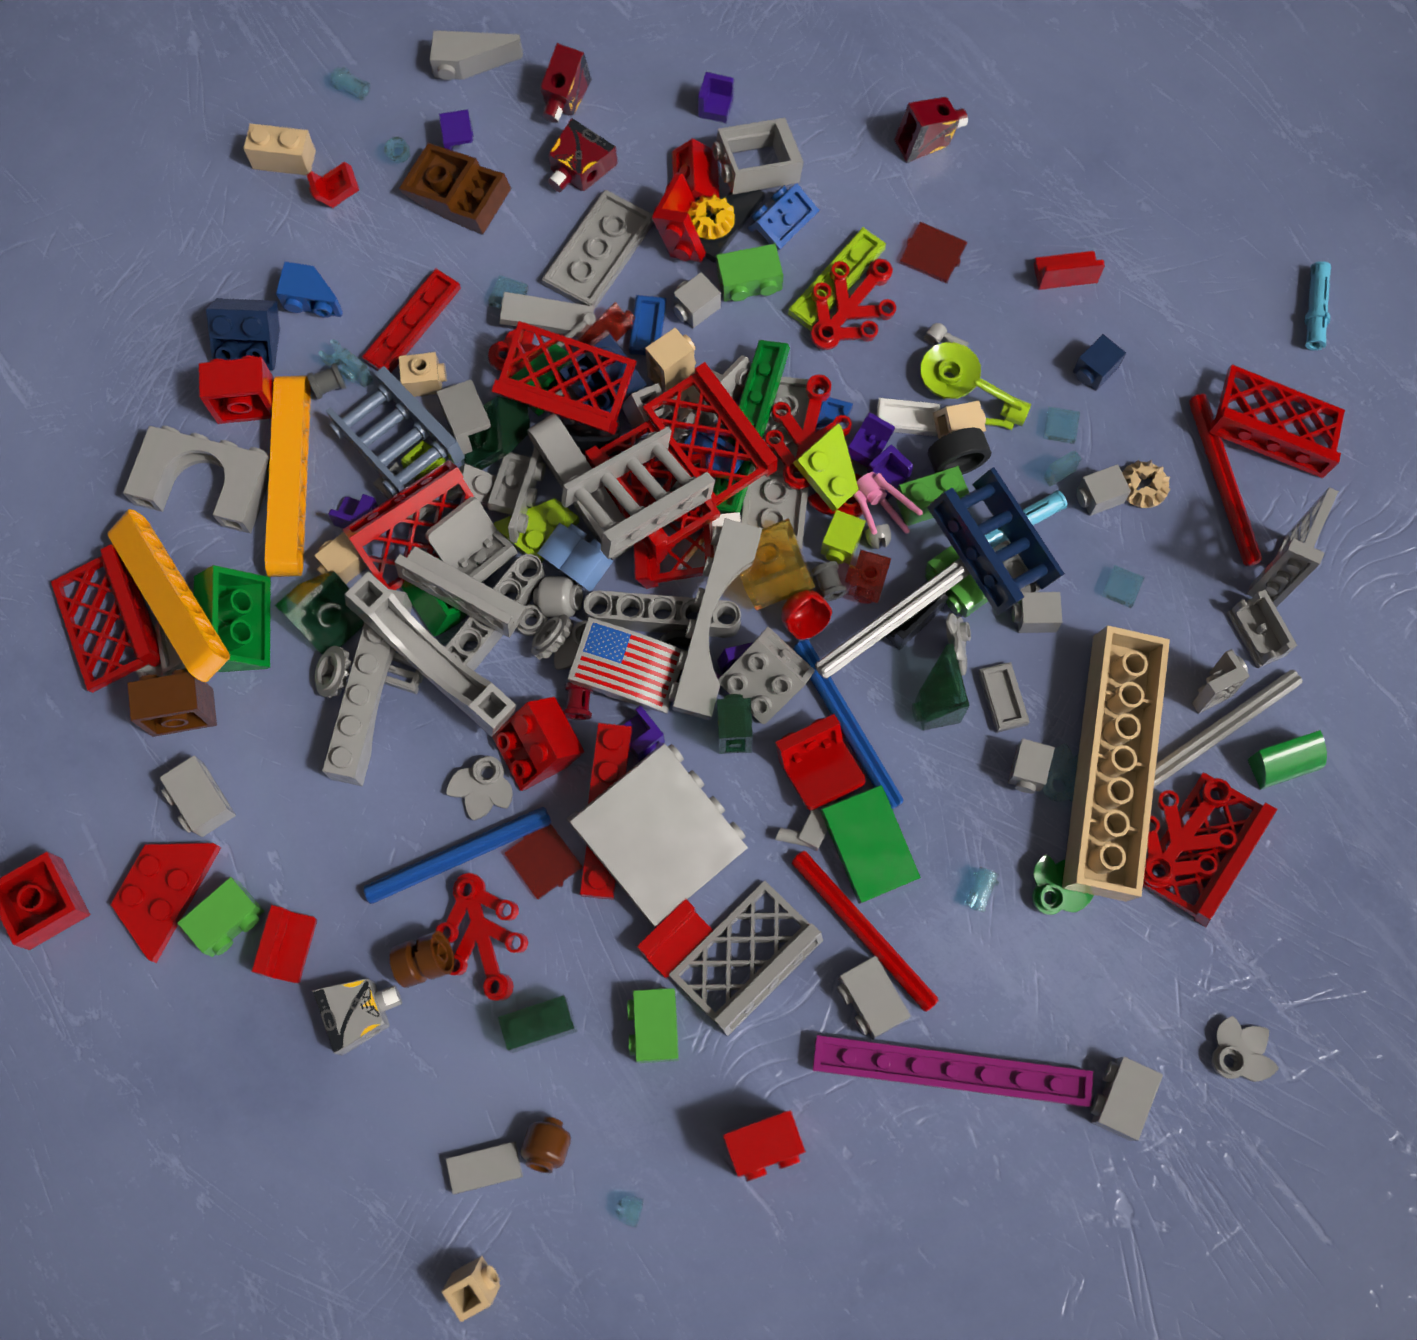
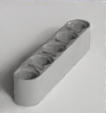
M555 413L527 429L531 441L562 488L571 477L575 475L581 476L592 469ZM604 486L591 493L592 497L614 522L620 523L625 520ZM579 500L573 503L574 507L596 540L601 543L604 530ZM634 544L626 548L625 550L621 551L620 553L616 554L615 556L611 557L610 559H616L617 557H619L620 555L634 547Z
M533 554L520 556L493 589L503 595L510 592L517 593L518 596L514 601L523 606L528 605L533 599L535 588L539 587L541 580L546 577L541 560ZM534 568L538 570L532 577L522 576L526 569ZM470 616L445 648L475 671L504 634L489 626H484L482 622ZM467 642H478V645L474 650H463V647Z
M601 590L589 593L584 600L587 620L590 617L633 631L658 633L687 630L690 621L686 616L691 612L699 613L700 608L694 606L696 598ZM718 600L711 617L709 637L729 638L736 635L740 629L741 611L734 602ZM599 604L607 607L606 611L602 614L591 612V609ZM628 607H635L639 610L632 617L623 614V611ZM662 609L668 610L671 613L666 619H658L654 616L657 611ZM728 614L734 617L735 620L731 624H722L718 619L720 616Z

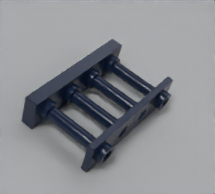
M993 467L972 484L976 490L959 498L954 488L943 492L927 508L996 614L999 615L1024 598L1021 592L1022 588L1036 581L1042 590L1065 573L995 467ZM984 501L993 517L977 525L967 508ZM1001 527L1011 543L995 552L985 535ZM1018 554L1028 568V571L1013 579L1003 565V562Z

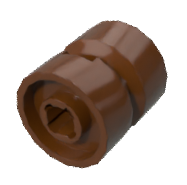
M438 931L421 936L417 940H409L394 945L390 951L391 971L399 985L404 988L424 983L427 979H436L448 975L454 968L452 947L446 936Z

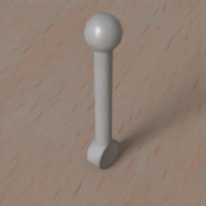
M593 312L585 313L584 319L567 333L565 337L572 338L587 324L592 325L596 320L595 314ZM561 342L556 343L560 347L564 345V343Z

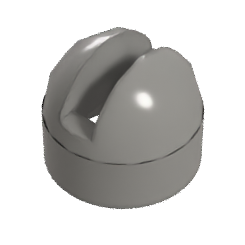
M889 524L875 526L877 529L875 535L871 533L870 529L864 531L871 547L879 549L880 541L884 548L890 544L891 531Z

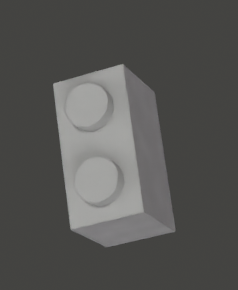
M192 756L159 777L165 786L161 790L162 794L171 806L176 804L181 812L178 820L188 833L193 831L197 835L204 837L236 816L209 770L196 756Z
M876 956L838 978L841 985L837 986V990L845 1004L852 1003L858 1015L854 1017V1020L864 1036L869 1033L873 1040L911 1017Z
M1124 1056L1116 1058L1115 1062L1110 1061L1103 1075V1080L1107 1082L1102 1095L1099 1093L1096 1095L1090 1109V1113L1094 1114L1091 1123L1129 1141H1138L1163 1074Z

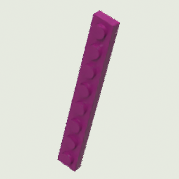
M816 1035L812 1071L1091 1107L1093 1071Z

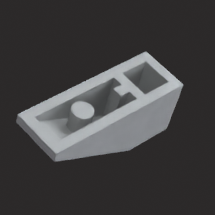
M433 31L430 63L434 78L444 80L466 79L523 58L520 34Z

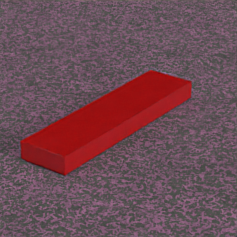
M435 268L362 356L363 361L377 371L385 366L392 373L399 364V356L407 355L460 291V283Z

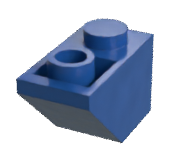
M284 261L276 295L284 309L293 313H301L302 311L315 313L325 318L331 316L342 317L343 311L337 297L314 266Z

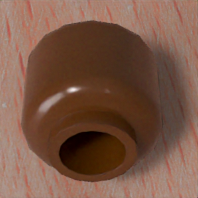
M544 1117L543 1121L532 1122L529 1125L520 1152L521 1156L526 1160L525 1165L528 1168L549 1174L553 1172V1169L562 1167L571 1142L569 1132L562 1128V1121L552 1117Z

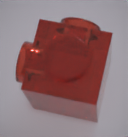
M860 550L856 566L850 564L846 575L845 583L850 584L848 595L854 596L853 598L861 603H879L891 558Z

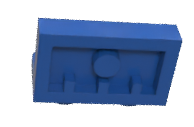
M798 183L788 189L784 185L771 196L774 202L768 208L765 204L761 206L751 216L754 221L747 227L751 232L757 229L769 244H776L777 251L820 211Z

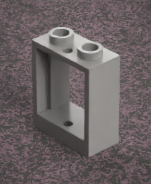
M786 118L718 129L717 140L713 142V155L715 160H719L721 163L723 181L729 184L732 194L800 182L803 159ZM773 146L779 163L738 170L732 153Z

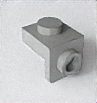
M468 464L462 465L459 470L464 477V481L484 508H488V501L497 476ZM458 484L448 491L447 499L453 501L458 497L462 498L463 491Z

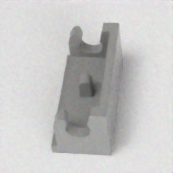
M1266 589L1258 592L1246 602L1243 599L1227 612L1257 668L1285 657L1298 646Z

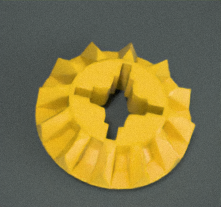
M715 194L707 198L701 196L698 201L692 202L687 212L698 236L704 239H718L730 232L735 222L733 206L728 204L726 198H717ZM707 209L716 214V224L710 217H706Z

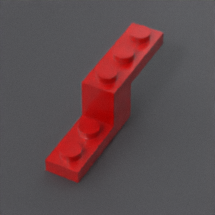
M598 723L588 804L627 773L632 735L631 726ZM586 845L580 890L581 897L614 900L616 880Z

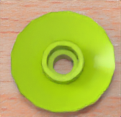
M944 342L933 346L925 353L920 364V376L924 385L933 394L942 398L957 399L968 395L976 388L974 381L981 378V364L977 355L968 347L959 343ZM950 372L954 375V378H948L944 374Z

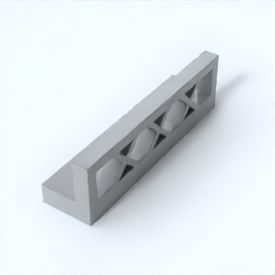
M416 546L407 558L399 554L395 560L400 578L509 638L526 613L525 606Z

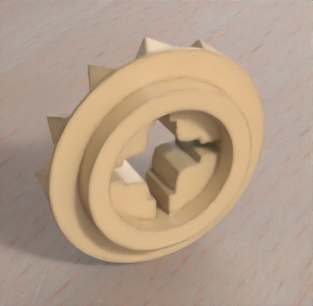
M1137 460L1135 463L1127 465L1122 472L1131 490L1126 500L1134 506L1140 508L1155 507L1165 500L1170 491V477L1164 473L1163 466L1158 467L1154 465L1152 460L1148 462ZM1153 478L1150 487L1145 486L1137 490L1141 479Z

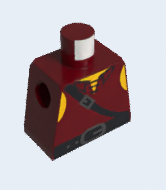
M559 43L556 44L540 89L546 104L542 116L546 120L558 123L562 113L569 116L575 114L592 80L584 52Z
M946 97L908 103L894 138L906 162H911L947 147L956 129L967 125V113L963 108L955 110L950 100Z
M571 118L549 152L550 167L554 173L548 179V183L557 192H562L569 183L580 191L587 190L618 164L616 146Z

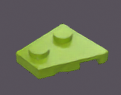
M839 423L833 426L793 462L832 512L837 510L859 490L843 429Z
M554 498L527 510L526 515L529 516L527 529L524 534H519L517 543H511L522 554H533L542 563L544 558L537 553L557 525L561 523L568 528L572 523L576 526L580 522L579 517ZM512 515L494 522L496 529L509 542L508 526Z

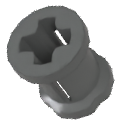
M336 362L331 364L329 369L316 374L312 372L307 374L318 399L323 398V394L337 388L342 390L347 388Z
M836 561L822 563L811 570L812 577L818 581L821 590L820 595L826 602L837 600L848 593L846 586L842 585L837 572L839 566Z

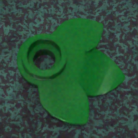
M1047 854L1037 861L1033 870L1036 884L1032 895L1034 906L1039 912L1046 915L1057 914L1061 910L1071 913L1082 910L1091 902L1094 895L1063 889L1066 859L1055 864ZM1046 892L1052 895V901L1049 904L1044 901V894Z

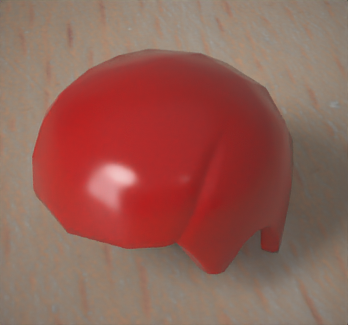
M803 590L787 599L782 607L781 620L786 629L799 640L808 639L822 632L828 625L832 616V609L819 593L813 590Z

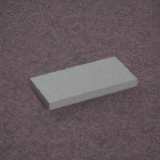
M605 189L541 279L542 285L577 304L593 306L595 310L653 226V214Z

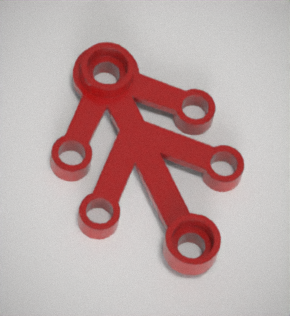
M875 259L872 261L867 269L866 279L850 297L848 296L846 281L850 271L849 266L843 261H837L833 264L830 270V277L834 281L838 312L832 319H830L827 303L831 295L830 286L824 282L817 283L814 286L811 295L816 303L818 322L811 330V339L816 347L822 350H830L835 348L840 340L862 339L866 342L872 341L879 330L877 324L873 321H865L861 327L841 326L848 319L880 318L882 320H889L893 317L897 308L896 304L890 299L882 300L879 305L859 306L875 286H883L889 281L893 270L887 260ZM876 267H882L886 272L880 273ZM835 269H842L844 275H838ZM817 290L825 291L826 296H819ZM882 307H889L891 313H885L882 310ZM864 328H870L873 331V334H866L864 332ZM822 330L829 331L832 336L825 337L822 334Z
M814 375L807 382L806 394L810 401L803 430L792 416L791 408L787 403L778 402L772 408L773 420L783 424L798 446L795 458L785 445L784 435L781 431L770 430L765 437L766 444L772 451L776 452L785 465L783 469L784 482L793 489H804L810 485L805 477L798 479L793 476V473L800 472L793 462L836 424L843 422L848 426L843 429L844 436L848 435L851 431V419L846 415H839L831 424L815 432L822 402L826 401L831 394V381L824 375ZM821 389L824 393L815 394L813 390ZM782 409L785 410L787 414L784 416H779L778 414H776V411ZM772 437H777L780 440V442L777 444H773L769 441V439Z
M1214 778L1206 783L1202 793L1204 800L1183 828L1178 812V794L1172 790H1166L1160 794L1158 806L1165 814L1170 845L1162 854L1158 838L1160 822L1156 817L1150 816V822L1155 825L1156 829L1149 831L1147 851L1149 857L1145 861L1144 881L1155 888H1164L1173 882L1175 876L1198 873L1202 877H1211L1215 874L1218 863L1211 855H1202L1198 860L1175 861L1185 851L1209 848L1230 851L1236 845L1237 836L1230 829H1222L1214 834L1194 836L1215 807L1220 808L1228 803L1232 789L1227 781ZM1218 791L1221 793L1222 798L1215 800L1210 796V792ZM1164 797H1171L1175 804L1167 806L1163 803L1162 799ZM1223 835L1229 836L1232 843L1225 845L1221 843L1220 837ZM1208 861L1212 864L1213 869L1210 871L1203 870L1200 863ZM1160 867L1164 870L1165 875L1157 877L1153 874L1152 869Z
M465 873L459 876L454 883L453 896L456 902L447 921L439 924L436 928V931L443 934L445 928L449 927L451 935L448 941L449 943L455 942L459 935L458 927L468 910L471 922L454 955V960H459L460 967L456 972L453 970L449 975L460 976L466 972L468 968L467 961L477 942L486 974L483 991L490 1000L503 1001L511 996L514 985L512 979L507 974L500 973L490 936L504 943L506 949L511 953L524 952L528 947V939L523 933L512 932L485 918L481 904L495 910L497 917L506 921H512L518 916L519 907L514 901L503 900L487 892L485 882L479 875ZM467 884H470L472 891L466 896L464 889ZM509 904L511 906V913L506 917L503 909ZM518 936L521 944L519 948L515 949L512 942ZM495 980L498 981L500 986L496 993L491 988Z

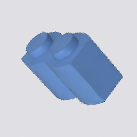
M559 523L537 554L592 592L613 560L607 559L600 550L601 543L595 539L591 543L585 541L584 538L587 534L571 523L567 528Z

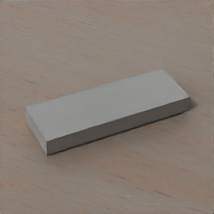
M504 292L500 324L517 326L518 321L554 333L566 335L584 319L585 313L594 312V307ZM587 324L574 336L590 338L592 325Z

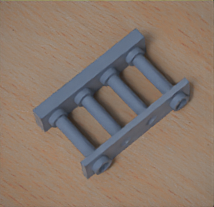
M383 366L374 373L380 383L377 387V392L343 418H340L331 407L326 410V413L332 421L328 424L332 432L339 439L345 437L384 479L382 484L393 497L405 489L404 485L438 458L444 459L447 456L456 465L465 456L455 438ZM393 400L397 404L393 412L362 436L358 437L350 429L383 402ZM403 419L406 421L411 419L414 422V428L380 455L376 456L368 448V446ZM429 437L433 441L431 444L432 448L396 476L386 467V465L421 438L425 440Z

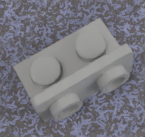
M1232 649L1222 655L1210 671L1211 676L1206 679L1207 683L1198 689L1199 695L1192 702L1198 714L1231 698L1250 677L1246 663L1240 656H1236Z

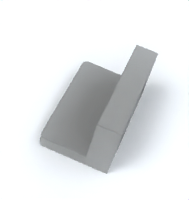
M468 380L436 391L449 428L463 454L473 451L469 435L491 427L473 381Z

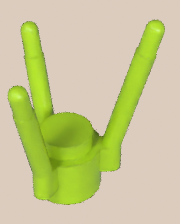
M982 378L974 381L975 386L1004 401L1000 415L1005 417L1004 420L986 418L985 425L1001 426L1012 430L1014 424L1022 427L1030 410V403L1011 396Z

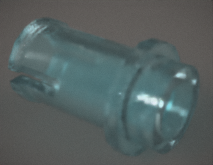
M346 67L335 68L331 75L330 81L337 90L343 89L360 100H363L364 96L368 95L370 83L352 75Z
M979 867L978 872L973 874L975 880L964 905L977 911L979 909L980 912L985 913V908L994 885L998 886L999 881H997V873Z

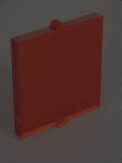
M920 221L912 238L907 240V248L900 259V264L947 284L955 267L960 266V257L968 242Z
M552 824L524 836L522 841L504 853L538 900L557 886L563 887L565 880L583 868Z

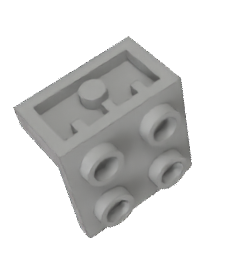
M767 627L718 681L760 723L766 724L806 685L815 670L773 630Z

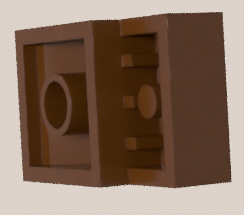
M430 143L426 145L399 187L402 194L424 208L480 234L485 233L512 189L505 173L480 166L475 157Z

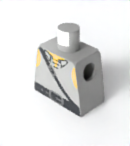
M370 979L357 980L313 991L333 1053L338 1055L348 1053L387 1029L389 1022L385 1011L402 1004V999L396 985L378 991L375 982Z

